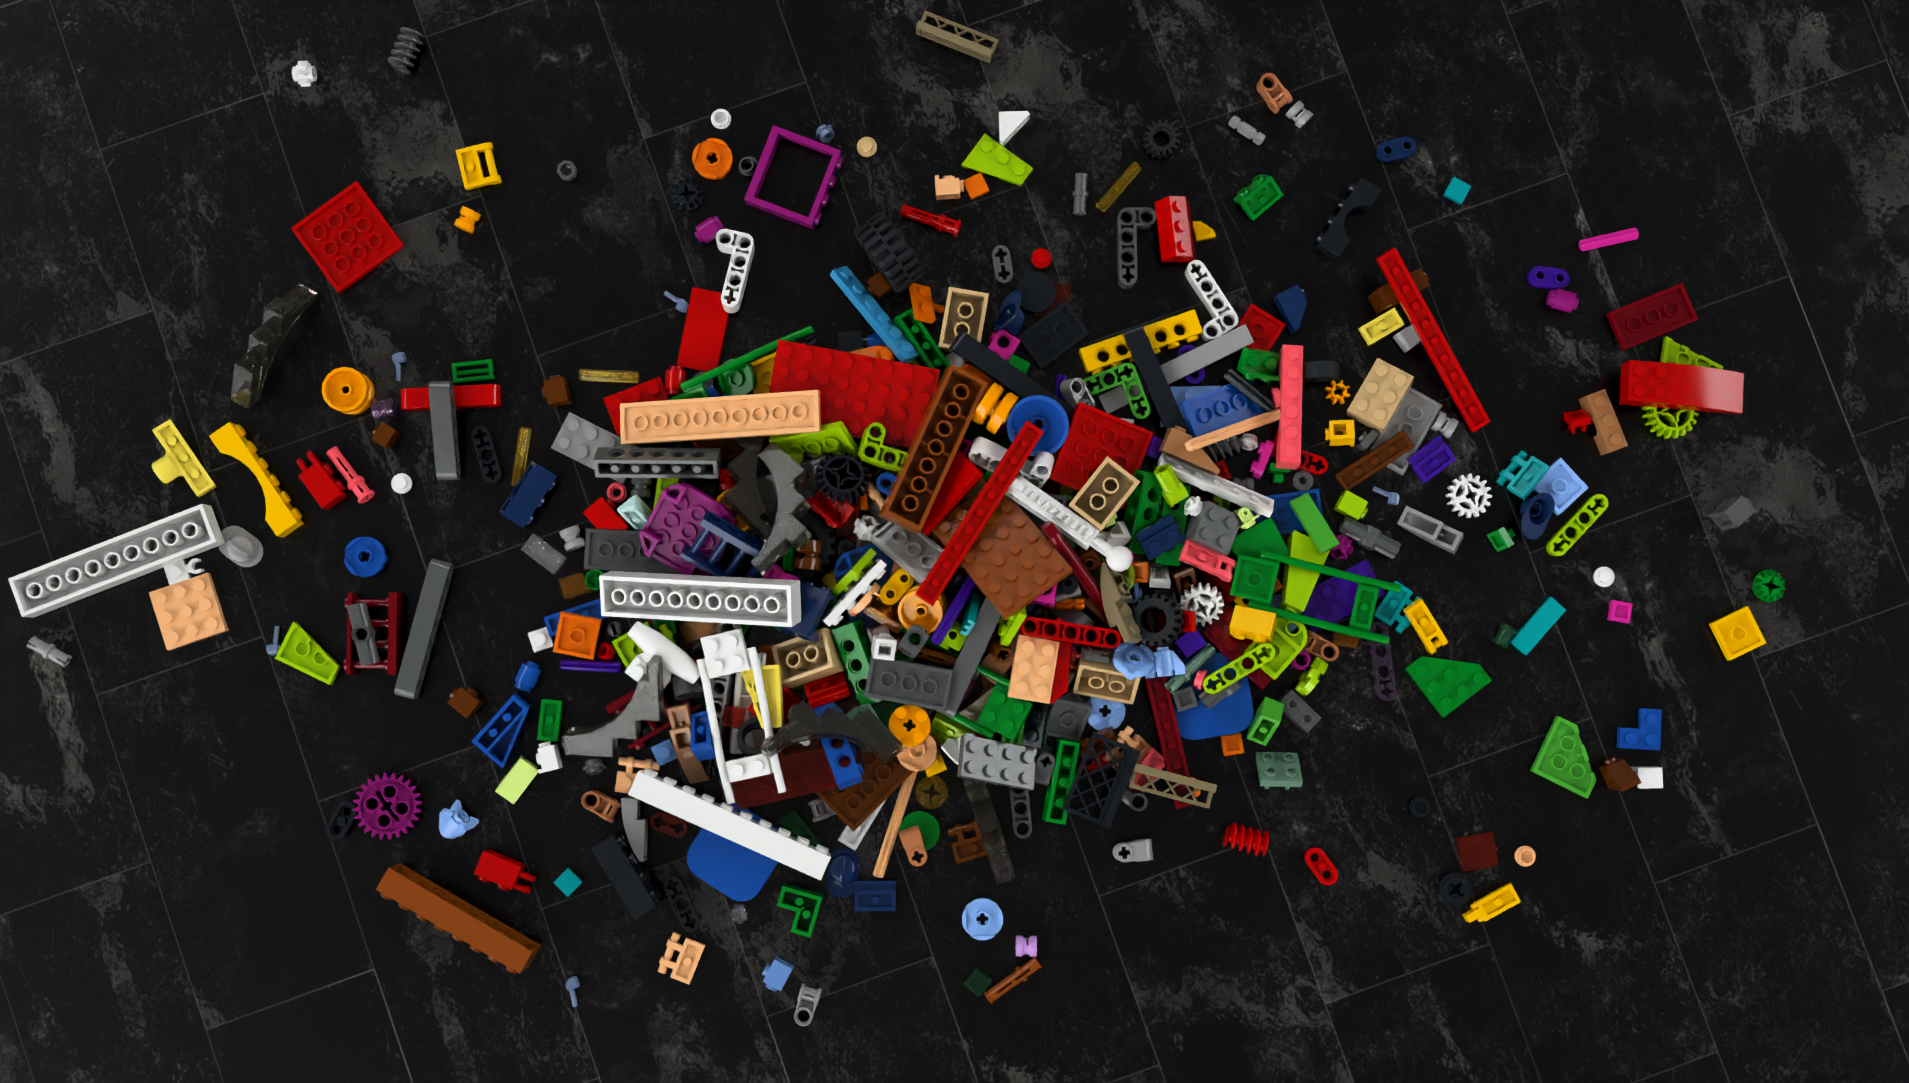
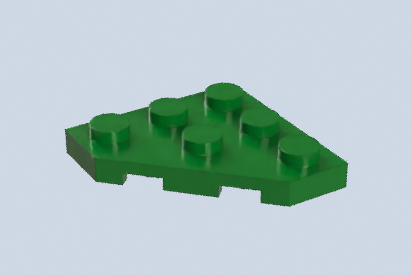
M1420 656L1404 668L1441 717L1448 715L1492 681L1480 664Z

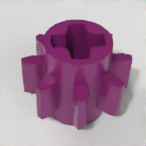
M1334 535L1339 545L1331 549L1329 554L1336 559H1347L1348 554H1352L1354 549L1351 546L1352 540L1345 535Z

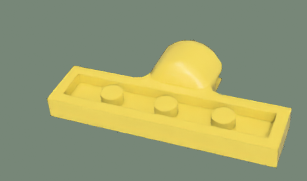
M170 419L152 430L166 451L165 456L152 463L153 471L163 483L167 484L177 477L183 476L198 498L217 487Z

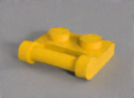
M491 142L456 150L466 190L496 185L502 182L500 175L497 173L492 153L494 148ZM481 152L485 154L490 174L489 177L485 178L479 157Z

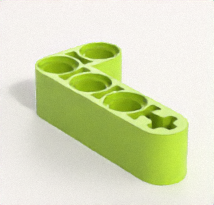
M877 422L870 424L863 432L858 451L859 459L866 464L898 473L907 452L884 446V426ZM871 428H875L878 430V438H874L871 436ZM865 448H870L873 451L872 458L865 455ZM885 454L892 456V464L885 461Z

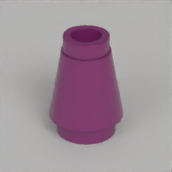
M1301 650L1297 655L1300 658V662L1296 663V657L1291 662L1292 666L1298 670L1308 668L1311 663L1310 654L1305 650Z

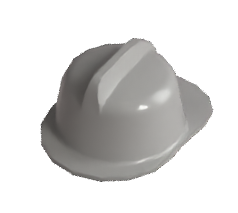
M229 526L221 531L225 544L218 547L227 558L242 567H252L261 561L263 546L256 537L239 526Z

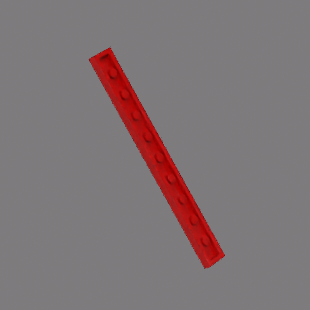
M1391 248L1375 258L1469 430L1475 432L1491 422L1397 249Z
M1029 421L1024 423L920 585L915 596L930 606L935 604L1044 431Z

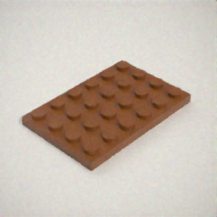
M979 493L947 514L932 530L944 546L947 545ZM1004 494L960 563V566L1005 621L1073 572L1069 564L1020 506L1006 494Z

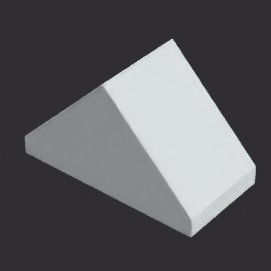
M1028 111L999 112L1000 145L1004 147L1030 119Z

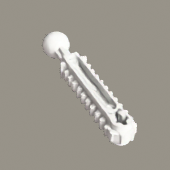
M1016 475L1005 493L1009 498L1044 522H1052L1057 530L1086 551L1091 546L1106 557L1108 566L1112 570L1120 572L1127 570L1131 566L1132 554L1127 547L1111 546L1098 537L1099 529L1022 476Z

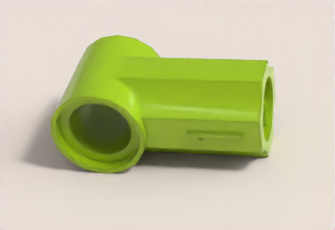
M1169 463L1156 468L1153 473L1163 490L1161 493L1170 507L1189 497L1186 488L1178 480Z

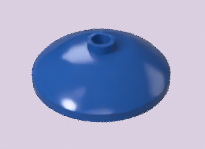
M1031 395L1021 399L1014 405L1007 419V432L1011 442H1013L1024 423L1029 421L1044 431L1029 456L1036 457L1040 452L1052 454L1064 444L1069 432V420L1066 411L1056 400L1045 395ZM1037 420L1042 421L1043 425L1041 427L1035 424Z

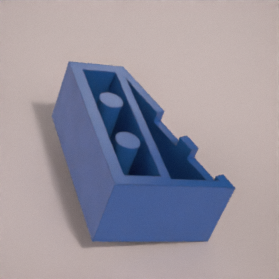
M515 692L471 742L503 768L531 705Z

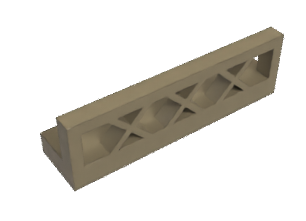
M928 11L924 12L921 21L919 20L916 26L917 35L988 63L991 62L999 42L996 38ZM926 19L935 20L938 27L925 23ZM948 26L953 27L956 34H952L942 29ZM968 33L973 36L974 42L960 36ZM988 41L990 43H993V45L990 49L988 47L980 45L979 43Z
M1135 763L1128 787L1209 809L1217 785ZM1136 773L1145 774L1149 782L1143 786L1134 785ZM1149 776H1153V777H1157V778H1155V779H1153V780L1151 781V779H1150ZM1159 779H1164L1169 788L1162 792L1157 791L1153 783ZM1169 781L1175 782L1176 784L1171 786ZM1151 784L1153 789H1149L1146 787ZM1183 784L1189 793L1179 797L1173 788ZM1189 786H1190V787H1194V788H1196V789L1193 790V791H1191V789L1189 788ZM1200 789L1208 791L1206 803L1198 802L1194 793ZM1169 790H1171L1172 793H1173V795H1172V794H1168V793H1166V792H1168ZM1191 795L1193 800L1187 799V797Z

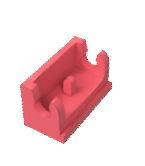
M1150 748L1139 763L1160 770L1165 766L1163 756L1153 748ZM1136 773L1134 785L1143 786L1149 782L1145 774ZM1149 776L1151 781L1156 778L1153 776Z

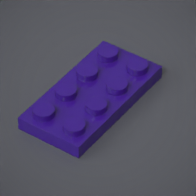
M1366 559L1344 570L1377 579ZM1337 577L1325 580L1314 587L1302 614L1332 623L1352 613L1358 583ZM1379 588L1377 599L1386 595L1381 588ZM1309 625L1314 633L1322 630V628Z

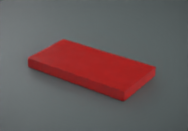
M692 287L676 366L706 372L719 366L729 313L722 306L721 292ZM731 295V301L727 302L728 304H731L733 295Z
M960 450L956 452L922 527V532L927 536L984 475Z

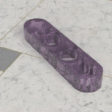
M1374 622L1371 624L1369 632L1373 633V629H1376V625H1378L1380 629H1383L1380 635L1389 636L1388 628L1384 623ZM1390 639L1388 645L1379 642L1374 644V641L1369 640L1376 695L1383 701H1390L1396 696ZM1379 645L1384 646L1386 649V654L1383 657L1376 655L1375 650ZM1383 665L1389 670L1386 677H1381L1378 674L1379 667ZM1390 679V683H1386V688L1390 689L1391 693L1386 697L1381 693V690L1385 689L1384 683L1380 684L1379 680L1386 681Z

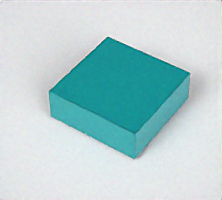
M1453 177L1443 196L1461 205L1471 186Z
M568 867L553 883L569 897L584 881Z

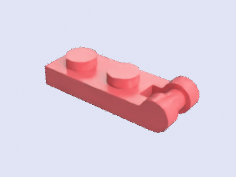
M1188 539L1184 542L1178 559L1215 575L1225 582L1232 581V571L1236 568L1237 561ZM1221 564L1225 566L1224 570L1220 568Z

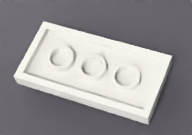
M876 559L872 566L864 572V575L857 582H854V585L840 597L820 620L829 627L831 625L836 626L843 618L841 614L846 609L851 610L857 603L855 599L860 594L864 595L872 587L870 583L874 579L878 580L886 572L884 568L887 565L881 559Z

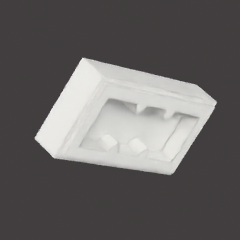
M1149 561V587L1170 588L1171 580L1168 566L1153 564V561Z

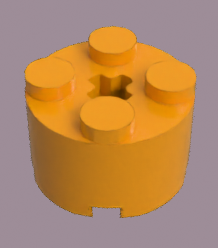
M903 705L897 708L889 719L890 735L902 747H917L924 743L930 734V719L921 707ZM909 721H912L913 725L916 726L911 729V732H908L907 728L904 727V724H908Z

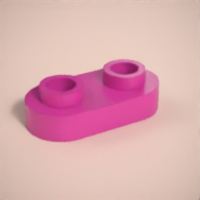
M1266 440L1265 443H1260L1257 450L1259 457L1257 461L1254 460L1249 470V472H1252L1251 477L1260 480L1273 450L1274 442Z

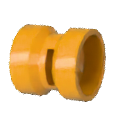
M462 206L460 210L461 216L455 220L454 225L473 234L474 224L479 221L481 215Z

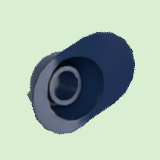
M1019 290L1011 292L1003 301L998 317L993 325L995 331L1003 329L1013 336H1016L1025 320V314L1020 308L1022 293Z
M1543 492L1529 496L1521 504V530L1528 539H1537L1543 534L1554 511L1555 502L1549 493Z
M839 848L833 851L826 869V887L833 896L839 898L848 897L855 891V880L859 879V858L851 849Z

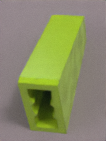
M1296 530L1287 538L1286 546L1290 554L1286 556L1324 566L1330 550L1320 555L1310 537ZM1284 564L1280 608L1297 614L1303 613L1320 573Z

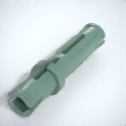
M1209 643L1204 645L1185 664L1186 674L1174 675L1164 684L1165 688L1174 694L1184 682H1188L1190 676L1216 653L1213 646L1209 648Z

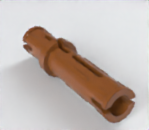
M1033 957L1021 967L1017 966L1013 973L987 992H984L985 996L992 1004L1021 981L1025 982L1028 980L1027 977L1039 968H1042V966Z

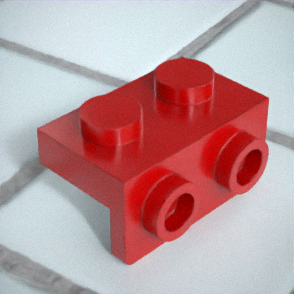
M819 491L814 497L807 500V503L811 505V510L820 514L825 519L826 524L832 528L844 527L858 509L853 503L849 505L847 501H844L842 506L840 501L837 500L833 504L832 498L825 500V494L820 495Z

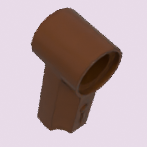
M996 627L986 650L988 653H991L996 662L1004 663L1009 660L1012 652L1009 646L1000 644V635H998V628Z

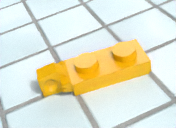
M1507 883L1476 900L1470 905L1471 909L1462 915L1465 921L1469 923L1476 919L1478 922L1487 921L1517 905L1521 900L1512 884Z

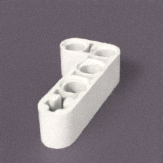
M721 229L716 234L718 249L723 253L732 254L721 294V302L726 312L735 313L741 306L755 246L751 235L734 230ZM724 238L730 239V242L723 244L721 243V240ZM745 242L750 244L747 248L740 247ZM739 261L745 262V265L742 267L736 266V263ZM733 280L741 281L737 286L731 285ZM731 293H732V294H733L734 301H732L731 304H728L727 302H730V301H731V297H732V296H731Z
M1199 260L1191 261L1186 267L1185 276L1213 318L1202 328L1201 337L1205 342H1209L1232 331L1238 323V316L1206 266ZM1192 268H1193L1194 270H1195V269H1198L1199 272H1198V273H1196V272H1195V273H1192L1191 270H1192ZM1201 284H1208L1211 291H1203ZM1212 301H1220L1222 308H1214ZM1223 318H1231L1233 321V325H1225L1223 322ZM1213 328L1216 331V336H1209L1206 329Z
M977 437L973 440L969 459L974 464L993 473L1008 449L986 438ZM1040 452L1032 462L1027 459L1017 475L1022 476L1041 489L1051 475L1054 464L1053 455L1049 452Z

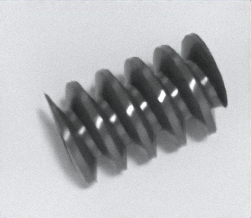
M401 27L400 32L403 35L397 36L399 42L394 43L396 49H392L390 52L394 57H388L387 60L393 68L403 73L411 74L407 66H414L410 59L416 60L417 57L413 52H420L416 44L423 45L419 37H426L411 28Z
M1235 435L1202 447V449L1210 459L1218 463V456L1225 460V453H1228L1232 457L1234 449L1241 453V444L1238 436Z

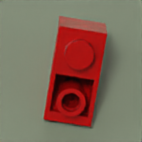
M600 497L583 512L597 529L628 531L631 529L628 522L621 514L617 513L615 510L617 506L610 498L606 500Z

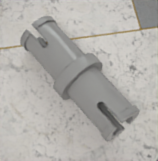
M33 636L27 644V648L38 652L44 659H50L62 667H66L72 658L71 655L57 649L56 645H49L36 636Z

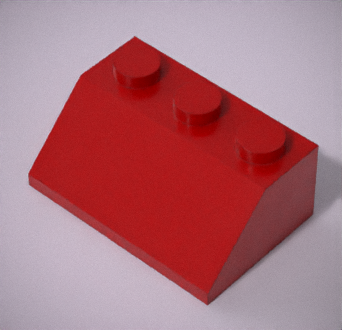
M1167 196L1156 201L1155 210L1162 262H1191L1196 260L1190 206L1185 196Z

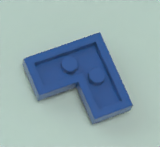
M1638 708V729L1617 727V748L1660 750L1662 710Z

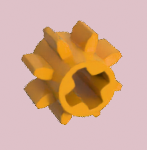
M1334 380L1331 381L1332 387L1324 389L1328 391L1325 399L1330 398L1332 405L1337 401L1340 404L1345 403L1343 397H1350V394L1347 393V389L1350 386H1345L1343 380L1339 381L1338 384ZM1335 390H1340L1341 393L1335 395V394H1334V391H1335Z

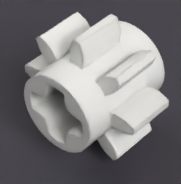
M298 61V65L292 67V77L295 82L301 84V87L311 86V82L317 80V71L315 66H311V63H308V61Z
M863 515L861 520L856 519L853 533H856L860 540L870 541V536L878 531L879 523L876 522L873 516Z

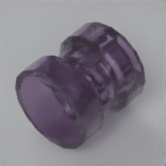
M386 398L385 401L373 399L371 401L373 418L375 420L382 419L385 416L396 418L397 404L395 399Z

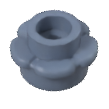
M823 124L816 130V138L822 143L829 142L835 134L831 125Z

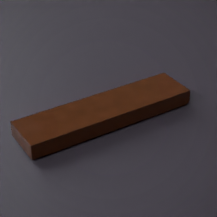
M1401 430L1334 476L1343 489L1349 491L1414 448L1415 445L1406 432Z

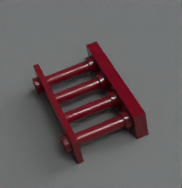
M348 592V597L345 598V608L347 609V655L343 664L346 675H357V668H385L387 675H398L402 663L403 593L389 592V597L386 599H358V593ZM366 602L367 607H386L388 609V617L386 619H370L373 628H386L388 630V638L386 640H375L377 648L388 650V658L365 666H361L360 660H357V647L351 637L352 626L347 609L349 605Z
M642 685L605 707L609 714L615 712L616 715H619L634 743L628 746L629 750L633 748L639 750L648 745L646 743L647 740L671 727L670 720L661 727L657 725L643 701L645 699L643 695L650 691ZM661 692L658 697H655L669 719L667 708L671 706L663 692ZM690 699L681 700L683 704L689 703L691 714L699 713V710L703 708L702 704L694 706ZM631 702L637 705L652 731L642 738L625 711L627 710L626 705Z

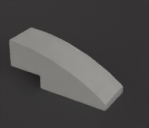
M1408 506L1405 507L1397 525L1452 554L1456 553L1464 537L1462 532L1448 527L1443 522Z
M634 797L621 798L625 832L639 862H644L647 860L648 818H640L641 800Z

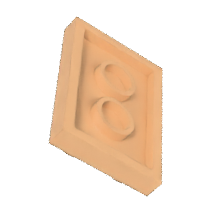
M1024 635L1017 636L1007 697L1050 704L1060 642Z

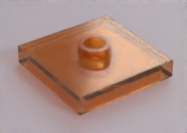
M873 593V598L864 608L863 613L899 634L903 625L898 617V606L883 603L879 594Z

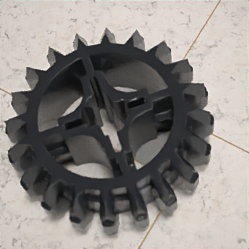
M842 451L841 455L834 452L832 457L827 454L825 460L821 459L819 466L816 467L814 480L817 481L815 486L819 488L820 495L825 494V500L832 498L833 504L837 500L840 501L842 506L844 501H847L850 505L853 499L858 502L860 496L864 497L865 490L869 489L871 477L868 475L869 468H865L866 463L864 461L859 462V456L853 458L852 452L847 456ZM845 473V479H842L840 483V477H843ZM829 482L834 483L836 488L833 487Z

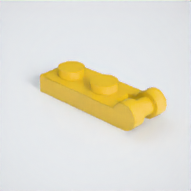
M1418 598L1403 609L1429 654H1434L1438 647L1445 646L1448 643L1422 599Z

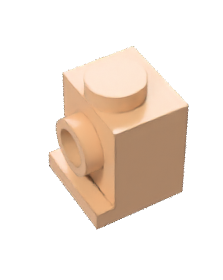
M935 175L936 200L960 199V192H964L963 180H959V178H955L952 175L939 179V175Z

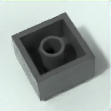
M1202 501V510L1197 516L1191 517L1184 538L1222 555H1228L1241 519L1237 514L1210 501Z

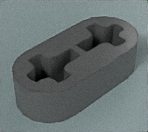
M999 245L992 251L994 275L999 284L1006 285L1013 278L1011 256L1006 246ZM1000 250H1002L1003 254H1006L1003 259L1004 263H1000V258L995 256ZM1001 267H1005V272L1010 274L1006 280L998 276L1001 274Z

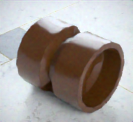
M796 539L795 551L798 555L794 557L793 568L820 571L821 559L818 555L822 553V541Z

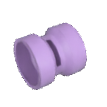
M1016 935V956L1022 957L1025 954L1030 957H1036L1037 936L1024 938L1022 935Z

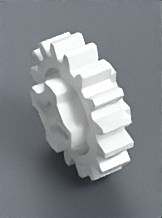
M1467 474L1466 478L1464 475L1459 476V481L1457 479L1452 480L1454 486L1447 487L1451 491V493L1446 494V497L1451 499L1447 505H1453L1454 507L1451 511L1458 510L1459 517L1463 516L1464 513L1466 518H1471L1472 514L1474 517H1477L1479 512H1486L1484 506H1490L1487 499L1492 498V495L1487 494V491L1491 488H1485L1484 485L1487 481L1480 482L1479 475L1472 478V474ZM1471 483L1476 485L1479 489L1472 487ZM1458 488H1459L1460 492H1459L1458 496L1456 497V493H1457V490H1458ZM1471 493L1472 497L1467 499L1466 495ZM1459 503L1466 505L1467 509L1463 508Z
M1199 582L1196 588L1193 584L1190 585V591L1184 589L1185 596H1180L1181 603H1179V609L1181 611H1196V625L1198 622H1201V625L1204 626L1207 621L1209 624H1213V618L1219 619L1218 613H1223L1222 606H1224V600L1222 599V593L1217 591L1216 586L1210 589L1209 583L1202 587L1201 582Z

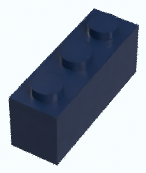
M531 461L499 512L504 517L524 528L526 524L528 525L532 521L535 509L543 504L546 492L554 487L557 476L536 462Z

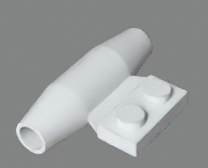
M637 621L627 633L644 652L635 657L625 673L658 697L670 682L672 673L692 684L700 677L698 665L694 660L660 632Z

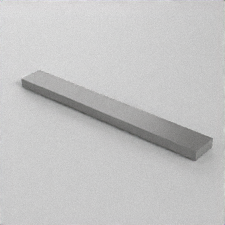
M1246 324L1160 367L1169 385L1243 347L1253 344L1254 340ZM1143 382V385H1144V388H1145V390H1146V393H1147V395H1149V393H1148V391H1147V389H1146V387H1145V384H1144V382ZM1123 385L1098 396L1108 414L1129 405ZM1133 385L1130 388V394L1133 397L1139 396L1141 392L1140 387Z

